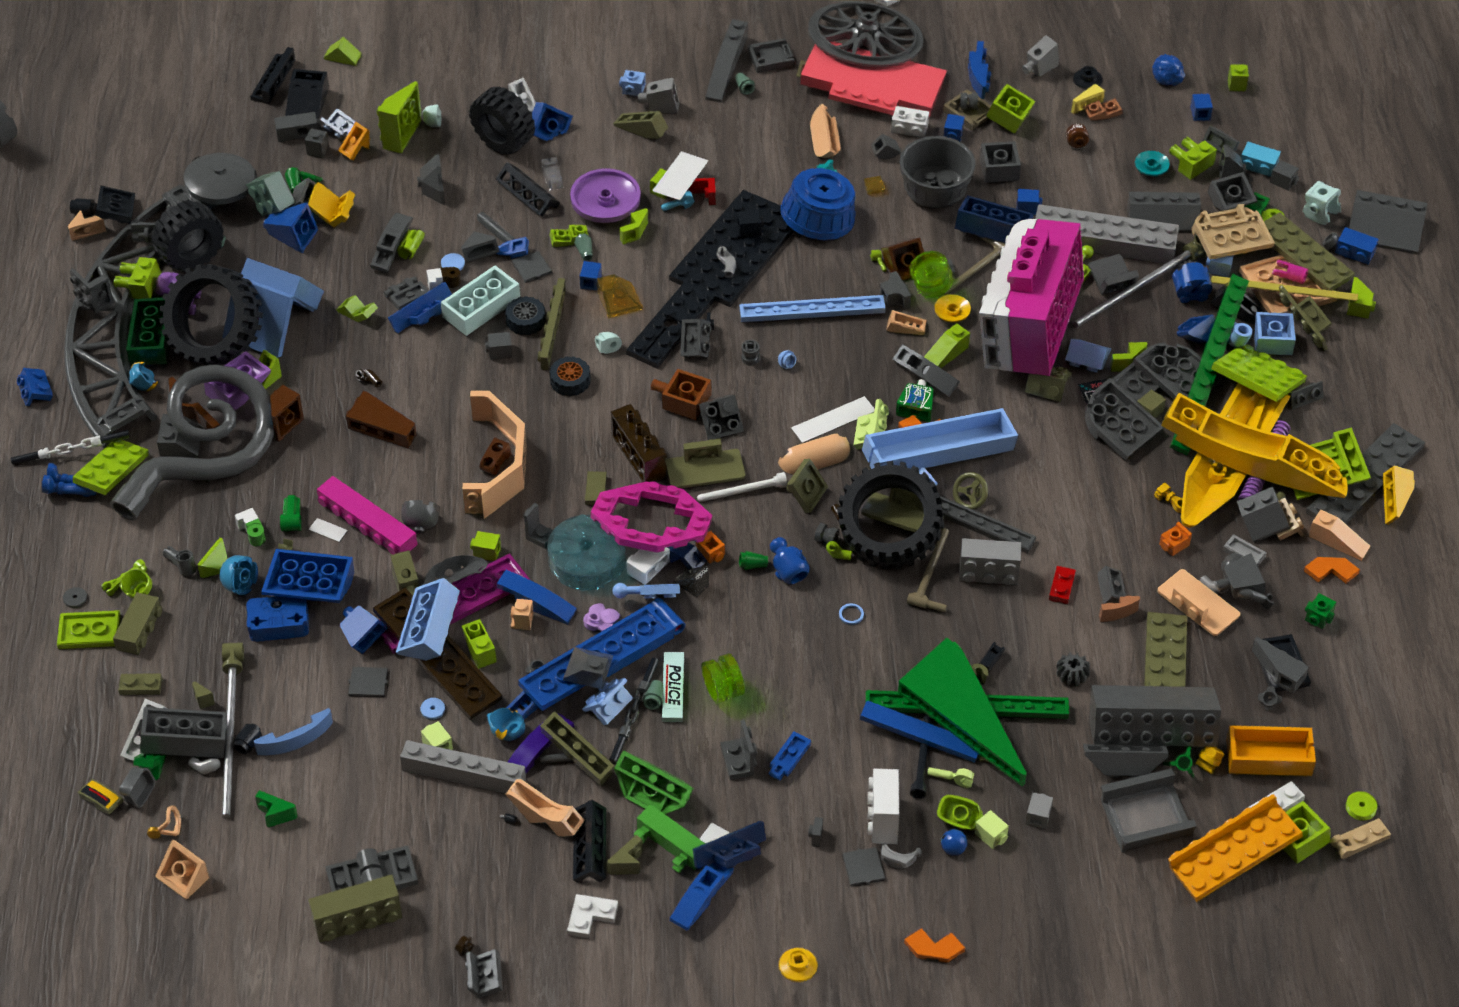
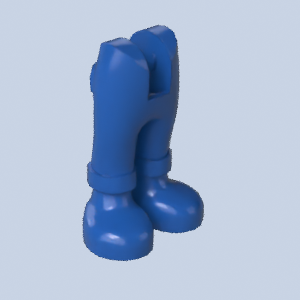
M48 464L47 475H44L42 481V493L52 494L58 492L60 495L77 494L84 497L97 494L93 490L73 483L74 475H61L58 473L56 464Z

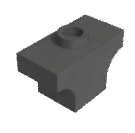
M897 271L890 273L889 280L880 283V295H883L886 307L900 306L904 310L910 308L911 294L907 284L903 283Z

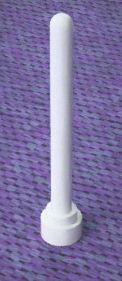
M785 472L777 473L772 479L700 494L697 496V500L704 502L771 486L784 488L787 487V478Z

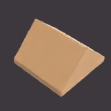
M175 840L171 841L155 876L185 899H188L209 879L205 862Z

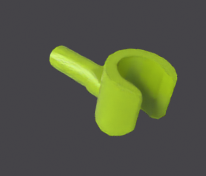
M871 250V261L877 260L882 271H887L882 260L881 250Z

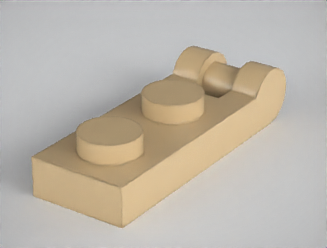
M1378 818L1342 835H1335L1330 839V843L1334 848L1338 849L1339 856L1344 859L1390 839L1391 833Z

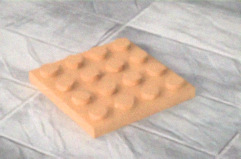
M1282 255L1246 264L1239 268L1240 274L1246 280L1322 289L1308 277L1304 284H1300L1273 275L1274 269L1286 272L1288 270L1276 264L1277 260L1290 263ZM1251 288L1268 312H1292L1289 306L1285 307L1281 302V297L1278 294L1280 293L1279 291ZM1289 293L1297 304L1311 296ZM1311 296L1318 306L1337 301L1334 298Z

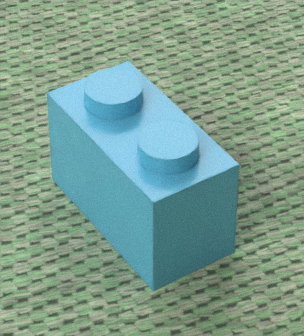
M1247 142L1241 154L1242 163L1245 164L1246 170L1271 177L1272 170L1279 162L1281 151Z

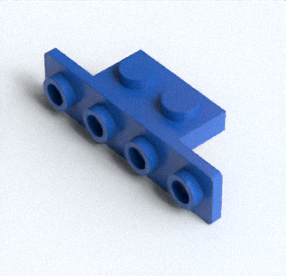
M442 282L389 316L388 320L396 333H399L411 324L424 325L429 322L430 317H435L442 313L441 302L452 295L446 282Z

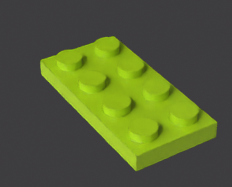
M124 440L113 441L73 476V483L106 495L149 456V450Z

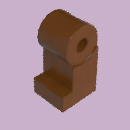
M494 437L480 461L479 469L496 475L505 459H508L511 455L510 444Z

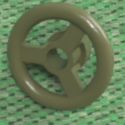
M967 472L957 478L953 486V497L956 503L972 510L978 509L985 503L988 496V486L981 475ZM975 478L971 485L967 487L960 486L965 479ZM958 492L965 493L969 497L971 505L965 504L960 499Z

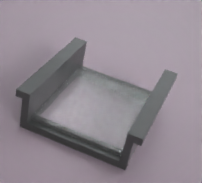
M1172 768L1101 785V803L1121 852L1185 835L1193 836L1197 825L1194 819L1189 821L1173 786L1175 774Z

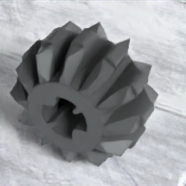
M1069 652L1067 656L1062 655L1057 662V677H1060L1061 682L1067 681L1068 686L1071 683H1074L1076 686H1078L1079 682L1084 684L1086 678L1090 676V662L1086 661L1085 656L1079 657L1078 653L1072 655Z

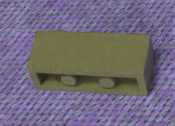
M136 592L113 637L116 650L139 655L141 649L146 646L149 633H152L154 630L155 621L162 614L159 597Z

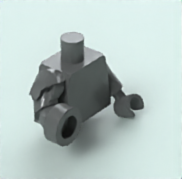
M1237 553L1227 555L1221 563L1224 578L1215 581L1218 592L1229 589L1235 599L1253 600L1261 603L1265 609H1270L1274 605V602L1270 601L1273 595L1268 593L1265 596V582L1252 553L1244 557Z

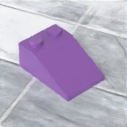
M246 351L224 365L247 372L261 382V384L271 373L270 368ZM217 381L204 383L205 395L211 399H221L229 403L234 410L244 405L249 399L239 388L228 383Z

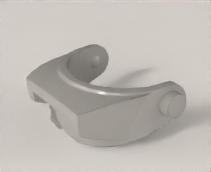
M884 843L881 846V860H883L886 866L889 865L896 869H903L912 865L917 857H920L922 851L917 847L912 853L900 854L892 851Z

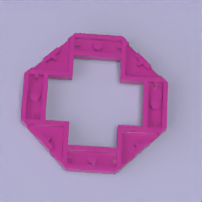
M646 481L600 492L591 510L590 518L594 522L598 521L601 524V528L608 535L612 534L615 537V542L619 545L658 553L664 551L665 547L672 546L673 548L686 546L689 541L697 543L704 541L713 515L684 489L673 485L666 486L657 482ZM643 497L676 504L674 514L691 517L686 531L677 527H666L663 536H658L654 533L627 529L629 519L619 515L613 516V512L618 503L637 506L640 498Z

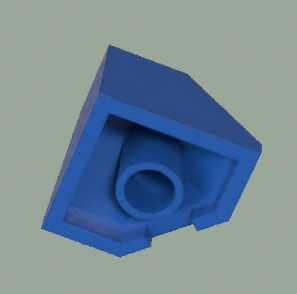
M536 102L532 111V119L535 121L534 136L548 141L557 135L566 133L573 116L546 103Z
M1214 315L1188 319L1178 326V337L1198 344L1207 343L1215 321Z

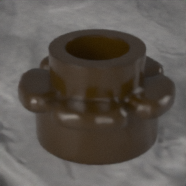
M463 935L457 942L455 951L459 952L460 956L472 951L474 947L472 937L468 938Z

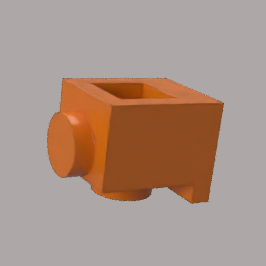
M1177 522L1176 526L1161 534L1159 544L1164 551L1174 556L1190 546L1192 533L1180 522Z
M712 531L707 532L704 541L695 542V546L709 564L714 561L720 562L724 558L725 544Z

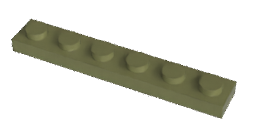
M558 278L557 285L553 286L554 298L550 299L551 311L547 312L548 324L544 325L545 338H541L542 351L538 352L537 358L538 362L541 363V370L549 369L566 294V281L564 278Z

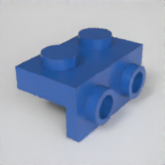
M31 368L22 369L21 374L17 377V385L20 388L25 406H30L33 399L51 401L53 394L45 371Z

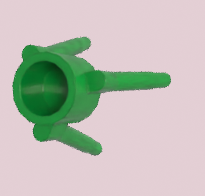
M1187 746L1186 753L1179 755L1176 761L1163 762V765L1176 766L1179 770L1187 771L1190 777L1194 778L1195 775L1191 769L1192 759L1190 757L1192 746Z

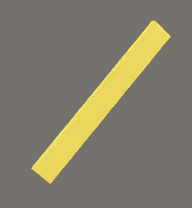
M1212 276L1211 282L1225 285L1229 282L1230 278ZM1248 280L1247 288L1280 292L1279 287L1283 284ZM1283 285L1288 293L1358 301V294Z

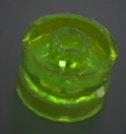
M937 251L923 252L910 265V275L918 292L923 296L938 297L945 294L952 287L954 275L948 260L942 253Z
M727 653L719 656L717 662L714 659L702 662L701 671L704 683L710 697L716 704L727 701L729 695L732 698L744 695V680L732 654Z

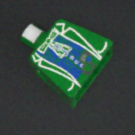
M921 379L917 381V384L908 383L897 401L896 416L908 418L915 415L920 421L931 422L933 388L928 387L927 381Z

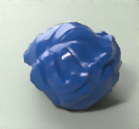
M1168 54L1160 55L1152 66L1153 76L1159 84L1175 86L1180 84L1185 78L1183 64L1175 56Z

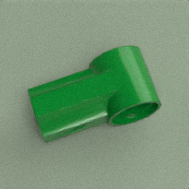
M288 495L284 498L283 514L280 515L281 532L301 531V500L295 495Z

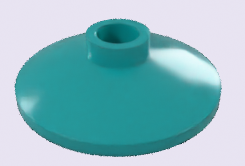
M1144 151L1138 154L1135 159L1137 170L1148 176L1162 175L1168 171L1170 165L1168 158L1157 151Z

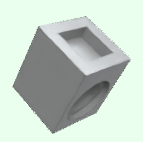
M1032 793L1026 817L1027 825L1046 829L1053 797Z

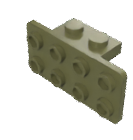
M1283 285L1279 287L1280 293H1278L1281 297V302L1285 307L1289 306L1296 321L1300 320L1306 334L1309 335L1311 333L1317 348L1320 349L1322 347L1324 351L1327 350L1326 340L1320 333L1332 325L1330 320L1311 296L1297 304Z
M721 439L683 444V456L665 460L670 485L677 488L745 479V470L739 449L722 451Z
M891 488L890 497L877 492L872 494L862 508L861 514L888 525L916 532L923 522L924 510L921 501L914 493L901 488Z

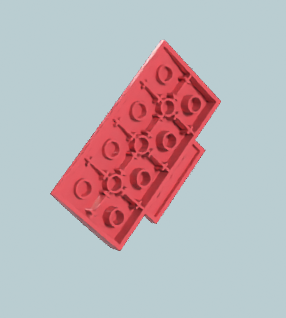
M829 41L835 46L841 45V43ZM815 44L801 73L800 84L828 91V99L893 115L895 107L899 106L929 111L930 117L947 70L911 61L888 67L861 66L839 60L827 54ZM858 48L856 52L859 55L871 56L868 50Z

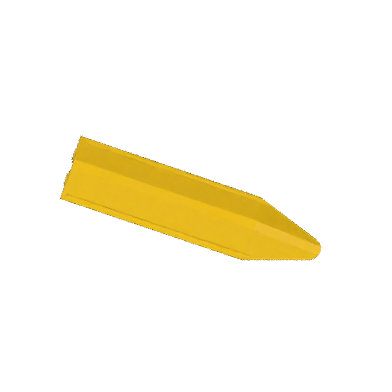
M1238 383L1220 415L1242 424L1271 432L1291 396L1287 394L1275 402ZM1197 452L1185 473L1181 509L1182 524L1191 528L1206 519L1235 496L1247 474Z

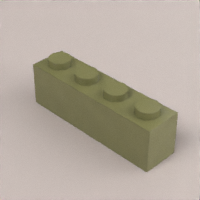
M555 711L540 725L541 733L600 787L615 773V766Z

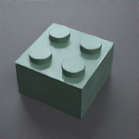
M280 171L262 175L246 184L248 192L253 197L256 208L262 216L280 212L295 203Z

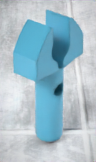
M686 191L680 200L675 199L662 204L661 209L666 211L679 205L684 206L685 209L690 207L694 203L692 193Z

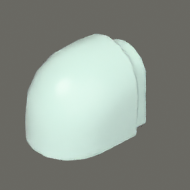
M438 104L427 106L423 110V121L430 127L441 126L442 117Z
M601 332L595 336V344L600 353L616 352L622 345V340L615 333Z

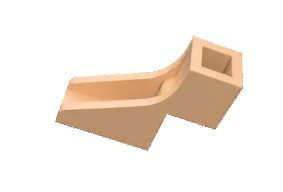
M516 779L505 794L529 823L546 822L557 836H574L584 822L582 816L573 806H564L553 802L522 779Z

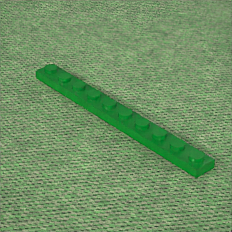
M866 690L865 704L866 701H870L900 713H924L899 694L898 691ZM986 695L997 716L1069 719V698Z

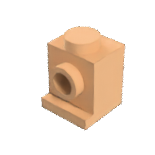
M516 600L515 606L511 608L512 629L531 630L534 615L532 600Z

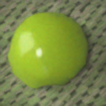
M140 568L130 569L121 578L120 588L131 599L134 598L136 592L148 595L152 589V579Z

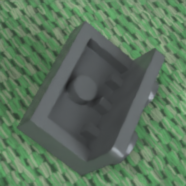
M496 949L477 956L471 951L467 952L465 966L468 971V990L478 998L503 991L500 953Z

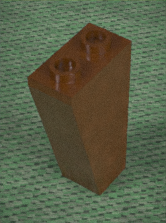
M363 391L355 399L353 407L346 413L345 419L347 420L348 429L405 448H409L417 436L416 426L413 421L366 391Z

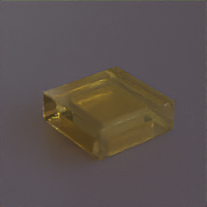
M881 176L864 178L863 183L868 195L885 192Z

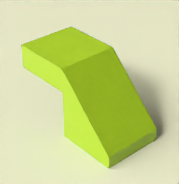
M354 295L347 298L336 311L356 322H361L368 319L378 307L374 302L364 306L359 298Z
M1130 342L1126 354H1112L1111 372L1123 371L1133 363L1134 358L1147 349V342Z

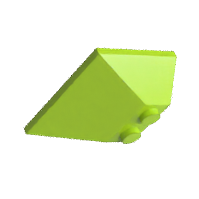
M1352 427L1334 432L1332 439L1310 445L1328 455L1341 468L1340 473L1343 477H1346L1347 485L1371 479ZM1293 489L1297 500L1317 495Z

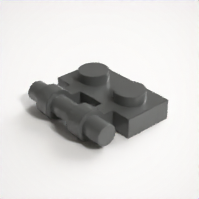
M414 276L410 279H404L398 285L389 286V289L384 291V295L386 298L390 297L391 303L400 310L429 290L421 281L418 282Z

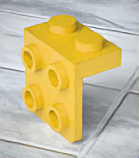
M318 182L314 186L308 205L311 211L332 227H335L341 222H346L349 218V211L354 204L355 194L349 190L341 197H338Z

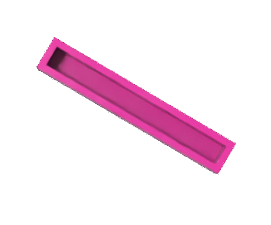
M332 476L317 488L318 502L323 507L329 508L336 516L345 519L349 525L358 528L363 535H368L375 543L387 548L392 555L408 550L411 551L418 545L416 532L336 477Z

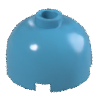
M234 555L223 563L220 569V582L229 592L245 595L252 590L250 589L252 583L256 584L258 566L256 562L252 561L251 557Z

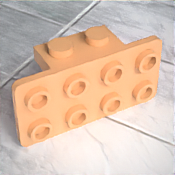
M1184 569L1179 570L1158 587L1157 592L1213 636H1218L1240 617V612Z

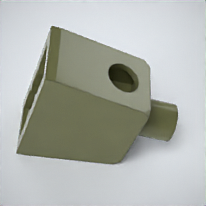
M410 551L390 555L392 575L398 592L406 587L414 595L415 589L419 585Z

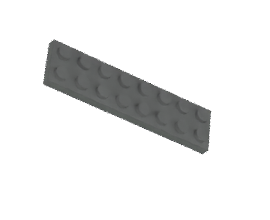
M1393 423L1362 454L1371 479L1348 485L1345 498L1320 495L1307 508L1306 514L1315 519L1319 511L1323 510L1338 517L1347 524L1384 487L1383 473L1393 466L1403 468L1424 447L1425 442Z

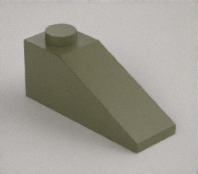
M660 111L622 113L613 123L615 127L647 139H659L669 128Z

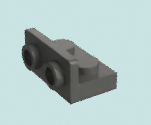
M703 319L682 320L680 356L709 357L710 321Z

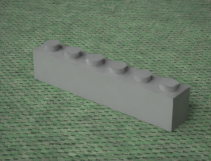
M406 740L400 755L402 771L505 794L516 779H522L526 782L525 766Z

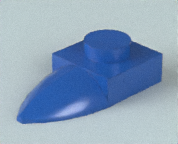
M527 237L507 241L498 246L500 252L495 254L510 255L511 258L528 255L529 240Z

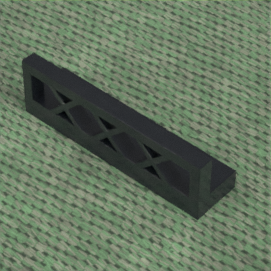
M287 47L283 54L276 53L251 94L250 98L252 101L266 104L271 103L296 61L294 48Z
M506 162L496 178L500 184L539 216L543 217L550 205L557 208L561 203L517 166ZM509 172L510 181L505 182L502 179L504 178L506 173ZM521 182V190L516 191L515 183ZM532 191V199L527 200L526 192ZM543 200L545 203L539 210L537 208V201Z
M590 800L575 808L580 815L586 811L583 818L584 822L573 837V881L577 883L588 877L598 882L606 879V807L594 800ZM586 827V832L584 833L583 837L581 838V833H582V831L584 830V828ZM586 845L585 851L581 856V851L583 847ZM585 863V871L580 873V870Z

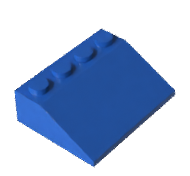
M276 549L261 593L262 595L340 603L349 590L354 577L353 557Z

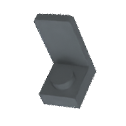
M534 503L530 508L526 509L523 516L526 539L546 549L556 537V531L540 524L538 504Z

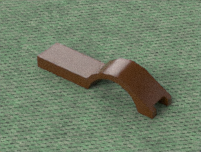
M173 376L169 378V391L176 382ZM182 402L183 416L188 419H196L205 429H213L220 426L198 402L193 404Z

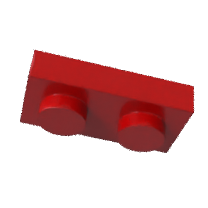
M1061 566L1056 567L1049 594L1050 601L1068 604L1075 578V569Z

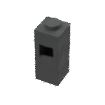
M315 112L274 118L278 142L306 138L311 128L316 130L321 128L320 118L316 119Z

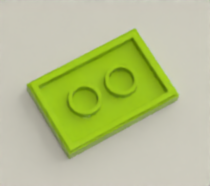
M120 610L60 613L57 648L72 649L115 646L113 637L120 625Z

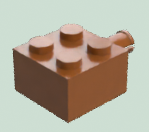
M680 369L676 370L669 383L654 379L651 384V390L662 393V409L697 420L701 413L699 404L708 401L712 395L710 379Z

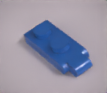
M793 731L771 761L769 775L779 781L784 775L788 777L811 746V740Z

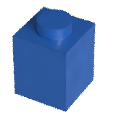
M1192 94L1190 108L1194 121L1211 120L1213 107L1210 94Z
M948 114L944 127V137L960 142L964 130L965 116Z
M1018 189L1017 209L1036 215L1038 204L1042 205V197H1039V190Z
M584 261L580 273V289L598 291L602 278L601 263Z

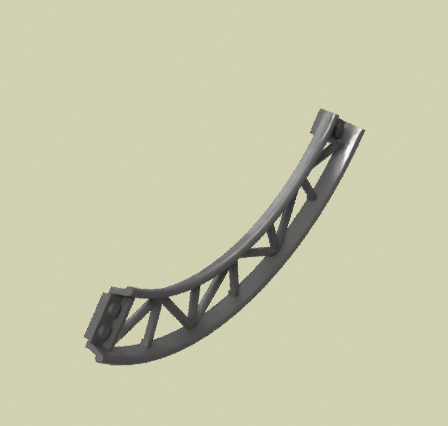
M178 185L165 192L161 200L147 208L132 220L131 224L145 222L166 206L167 212L169 207L177 206V203L200 201L194 199L183 185ZM128 224L109 243L85 277L88 283L92 281L97 272L100 276L104 274L108 278L114 304L102 311H110L111 313L73 343L74 326L78 311L91 310L84 305L81 299L75 297L66 328L64 360L70 393L82 420L94 437L110 435V433L144 414L151 421L157 419V415L145 402L139 390L129 384L130 366L126 348L129 322L135 298H133L130 289L126 288L121 300L106 272L110 271L121 274L120 267L112 264L147 253L150 254L146 258L157 259L159 266L164 262L154 249L153 244L108 258L113 250L132 233L131 224ZM195 230L188 232L181 239L180 243L189 239ZM121 274V275H125V276L131 277L132 274ZM116 318L115 339L85 344ZM115 348L120 371L84 351ZM73 354L110 374L113 378L87 386H80ZM117 384L106 414L97 418L84 394ZM126 384L133 398L117 407ZM110 442L103 444L102 447L105 448Z

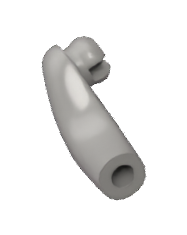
M719 247L717 257L725 265L724 275L727 278H732L736 269V259L727 251L726 247Z

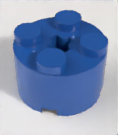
M1193 262L1183 265V269L1179 271L1178 269L1174 271L1172 279L1177 297L1181 303H1187L1190 300L1205 301L1208 299V295L1213 287L1206 266L1203 267L1201 263Z

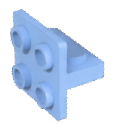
M615 678L609 683L606 681L603 689L598 688L599 692L596 695L593 694L585 701L586 705L582 710L584 712L592 710L603 725L609 724L633 699L623 686L627 679L622 678L618 680Z

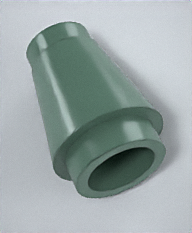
M738 73L735 76L742 94L749 95L755 90L754 81L746 75Z
M588 234L578 235L575 238L574 244L583 260L589 261L593 258L592 239Z
M653 680L643 697L646 708L656 710L662 705L663 683L661 681Z

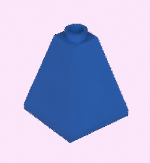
M302 203L280 212L272 213L263 222V226L269 235L301 253L304 252L319 230L308 203Z

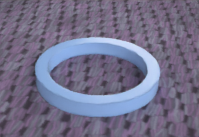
M849 603L841 607L839 617L842 622L855 625L862 621L864 611L859 605ZM848 607H854L861 612V617L855 621H848L843 618L842 611Z

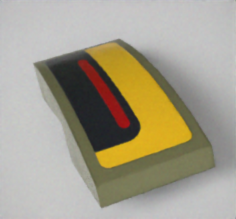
M91 779L77 792L80 798L93 803L97 810L109 815L124 801L115 791L94 779Z

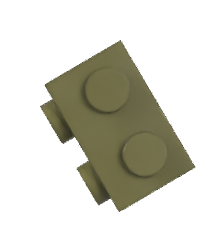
M1052 367L1050 376L1029 373L1025 392L1061 402L1066 382L1072 373L1064 367Z

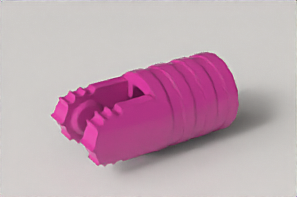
M1277 260L1276 264L1279 267L1288 270L1286 272L1274 269L1273 275L1300 284L1305 283L1309 269Z

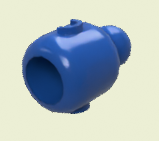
M778 537L770 543L771 552L776 554L773 559V566L776 570L775 575L779 580H783L787 584H795L806 578L809 574L810 566L802 554V550L794 546L787 547V541L782 537Z

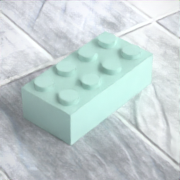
M493 266L441 302L442 317L467 336L505 310L512 300L520 297L519 283L497 266Z

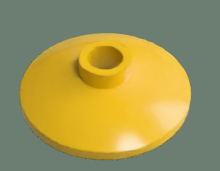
M959 295L942 296L936 301L934 308L936 315L947 322L963 321L971 312L970 303Z

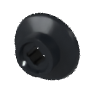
M1085 66L1073 75V82L1080 88L1088 89L1094 84L1101 86L1103 77L1094 67Z

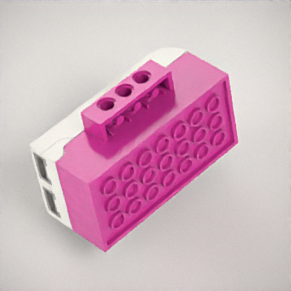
M1026 219L1016 223L1011 229L1010 234L1006 236L1005 247L1001 249V258L996 262V271L992 272L991 283L987 285V294L982 298V307L979 312L984 368L997 370L999 368V370L1050 376L1084 280L1081 223Z

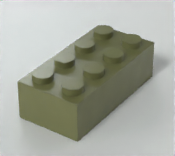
M392 874L308 899L319 943L331 941L343 935H352L357 931L372 929L377 925L387 922L392 923L403 918L399 894Z

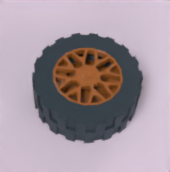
M572 356L560 358L551 365L550 384L556 393H560L563 396H577L589 388L591 376L590 367L586 361Z

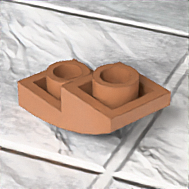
M1116 98L1103 104L1098 100L1083 106L1090 120L1108 119L1123 114Z
M1140 596L1120 597L1119 603L1101 604L1100 622L1114 621L1134 614L1138 611Z

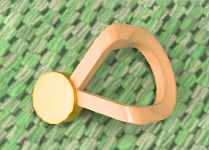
M169 806L166 812V821L158 828L150 827L148 829L147 836L149 838L157 839L161 834L178 836L180 834L181 817L177 807ZM172 811L176 820L174 831L163 830L170 822Z

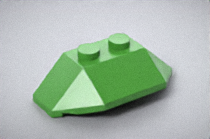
M624 750L614 768L626 799L645 809L651 804L665 815L685 807L694 789L680 778Z

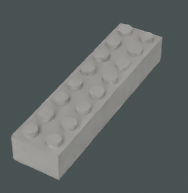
M1038 204L1035 219L1081 223L1082 246H1091L1094 253L1110 256L1121 254L1123 258L1164 264L1174 259L1179 225Z

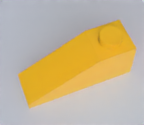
M1393 466L1383 473L1385 524L1389 525L1401 516L1414 489L1413 471Z

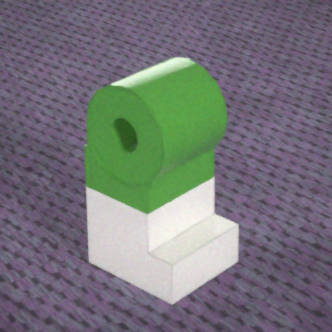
M253 508L236 514V525L239 530H246L249 543L253 546L264 544L266 540L264 528Z

